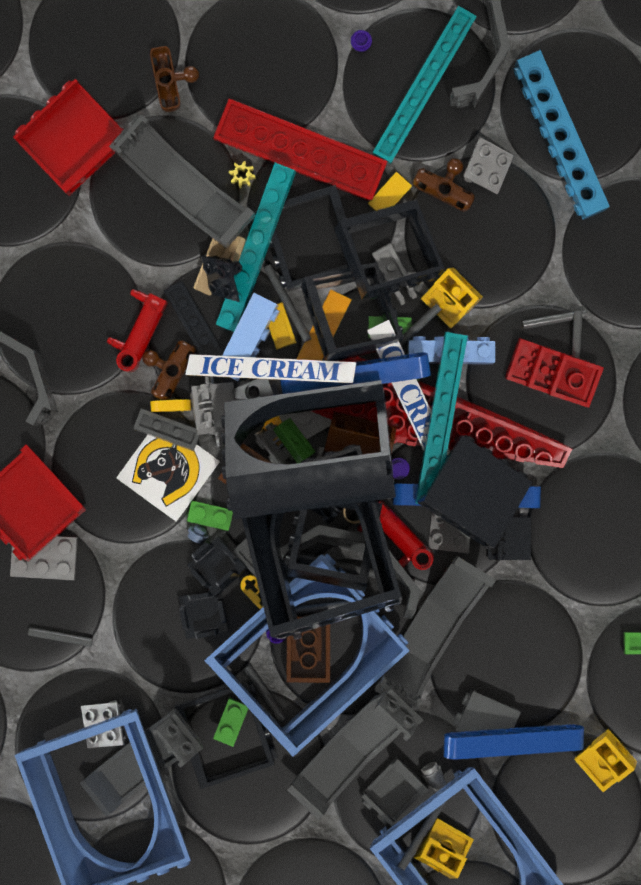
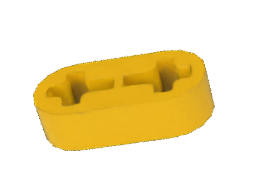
M191 400L150 401L151 412L191 411Z
M254 575L245 576L241 581L242 591L259 609H262L263 605L260 604L261 598L257 595L260 591L256 577ZM247 579L249 581L255 580L254 586L258 590L256 593L251 588L248 590L245 588L247 585L245 581Z

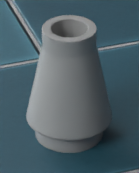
M436 762L428 763L421 769L422 777L435 792L446 785L441 766L437 765Z

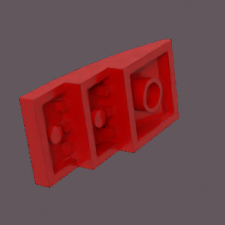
M519 338L505 379L589 408L604 367Z

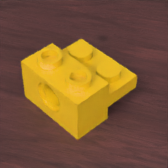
M452 267L442 274L421 299L430 308L437 304L442 309L437 315L450 328H453L471 311L483 296Z
M609 729L592 741V744L574 759L602 792L633 772L637 764L635 758Z
M437 818L416 851L414 858L448 878L455 879L459 877L467 860L465 857L474 839ZM440 845H443V846L447 847L448 849H450V850H452V851L450 852L449 850L445 849L444 847H442V846H440Z

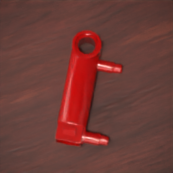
M135 289L131 290L130 295L144 302L126 342L124 343L111 337L107 339L108 344L121 350L117 355L116 362L121 370L128 373L138 369L140 360L168 304L166 300L151 293L147 295ZM126 356L133 357V364L130 367L123 365V359Z
M381 500L379 503L383 504L380 521L383 531L405 554L398 561L399 564L404 568L412 561V564L417 569H428L434 561L433 551ZM360 523V525L357 527V530H358L359 532H362V531H363V530H362L361 523ZM425 553L428 555L429 561L427 563H420L417 555Z

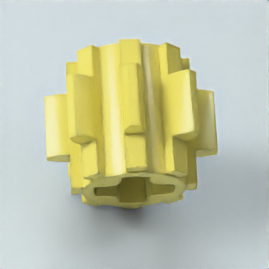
M243 161L242 165L234 163L235 170L229 171V174L233 176L231 183H239L240 189L245 184L251 187L249 181L256 179V176L252 174L254 167H247L245 161ZM240 171L246 173L245 179L239 177Z

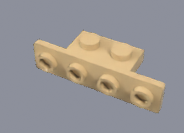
M238 236L226 249L212 238L206 256H218L230 259L232 262L239 261L246 239ZM202 264L194 284V289L206 295H211L208 279Z

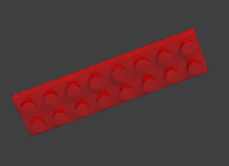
M232 99L228 100L213 137L216 141L269 162L291 168L309 178L330 186L336 185L337 189L368 201H372L388 162Z

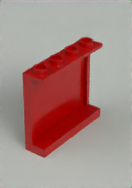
M76 79L68 81L62 87V91L57 96H52L46 102L47 106L41 111L37 110L31 116V121L26 125H21L15 131L16 135L13 136L68 196L76 191L115 154L109 146L124 130Z
M26 444L20 450L22 453L0 472V539L6 545L10 543L14 547L12 552L20 561L24 558V560L29 562L86 509Z

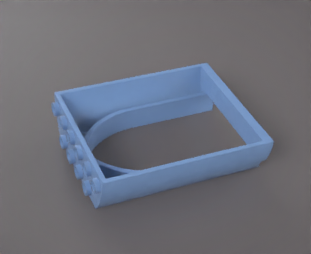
M328 553L325 556L321 554L309 565L346 573L341 567L337 569L334 566L336 562ZM295 578L289 583L294 606L316 598L331 597L355 602L364 599L363 597L365 596L364 592L360 590ZM264 607L204 661L292 756H295L410 650L406 647L409 642L401 634L397 636L392 630L394 626L385 615L382 617L378 615L379 610L362 614L361 641L350 665L282 728L226 668L269 629Z
M131 709L126 710L121 715L49 741H40L37 745L26 748L15 755L61 885H129V882L135 880L137 883L149 879V875L157 873V876L163 875L170 871L169 868L177 866L179 869L190 864L191 857L137 709L132 711ZM124 725L149 792L154 811L152 838L146 852L135 863L113 860L98 852L86 841L74 820L51 757V751Z
M467 767L463 772L460 770L455 772V778L391 828L388 829L385 826L380 831L382 835L375 838L370 846L371 851L397 885H430L412 860L405 871L397 867L405 851L396 839L461 789H464L513 853L519 872V885H563L473 767Z

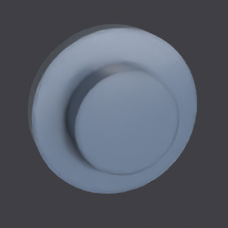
M199 525L189 527L187 536L190 540L202 544L203 541L208 539L205 528Z

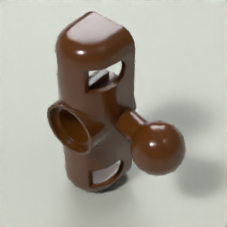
M167 46L153 48L150 51V57L160 106L165 112L176 111L181 106L176 81L196 82L199 78V72L194 66H188L181 72H174L169 48ZM168 55H169V57H170V63H169V64H168V59H167V56H168ZM153 58L157 59L158 66L154 65ZM163 76L171 77V81L167 84L160 82ZM177 96H178V105L176 104V99H175V97H177ZM161 99H165L166 107L162 106Z
M452 158L448 161V172L445 178L429 172L425 168L417 171L412 182L416 189L462 212L469 210L475 198L474 194L453 183L455 175L463 171V163L460 159ZM421 182L427 185V187L422 189L417 185ZM444 184L448 186L449 193L445 195L440 193L439 185ZM457 201L465 204L463 209L456 206Z
M183 340L178 341L167 362L160 359L158 353L154 350H148L143 354L142 359L146 366H157L162 369L155 385L151 389L154 397L160 400H170L187 369L189 361L186 359L189 351L193 352L192 355L196 353V348ZM171 365H176L179 370L178 374L174 377L168 374V368ZM168 389H171L172 392L170 396L166 397V392L168 391Z

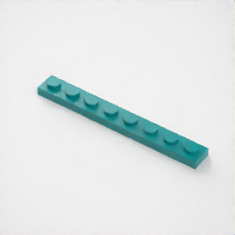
M460 6L457 7L372 154L388 161L387 163L389 164L393 162L476 20V15Z
M274 163L239 259L242 271L234 275L240 301L237 302L225 298L216 325L233 332L235 331L249 302L296 170Z
M445 332L415 499L416 504H418L417 501L420 496L426 494L446 460L467 335Z

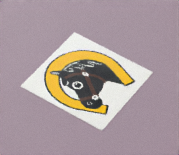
M147 435L116 478L170 518L177 521L220 461L198 445H196L193 452Z

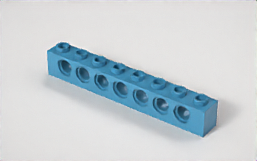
M541 50L517 60L514 65L515 68H513L517 80L521 79L524 86L522 88L526 100H530L532 115L535 119L538 118L541 124L539 127L540 133L543 138L548 140V150L551 157L556 158L558 163L556 166L560 177H564L567 183L565 185L569 197L572 196L576 203L574 204L576 214L584 220L607 210L610 207ZM536 74L539 77V81L532 82L529 79V75ZM544 93L548 101L541 102L537 95ZM549 112L555 114L556 121H549L546 118V114ZM562 132L565 136V140H557L555 138V133ZM563 152H571L574 157L573 160H566ZM572 171H579L582 174V179H574ZM581 191H589L591 198L588 200L583 199Z

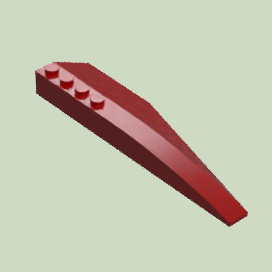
M356 356L338 361L359 362L366 361V359ZM418 381L430 409H432L435 387ZM383 384L388 424L397 426L394 443L421 446L393 384ZM457 397L448 444L450 452L456 443L455 437L468 435L475 440V444L488 448L493 452L492 455L498 459L506 458L518 462L526 461L538 465L564 468L572 451L571 447ZM376 402L311 411L331 420L335 411L378 422Z

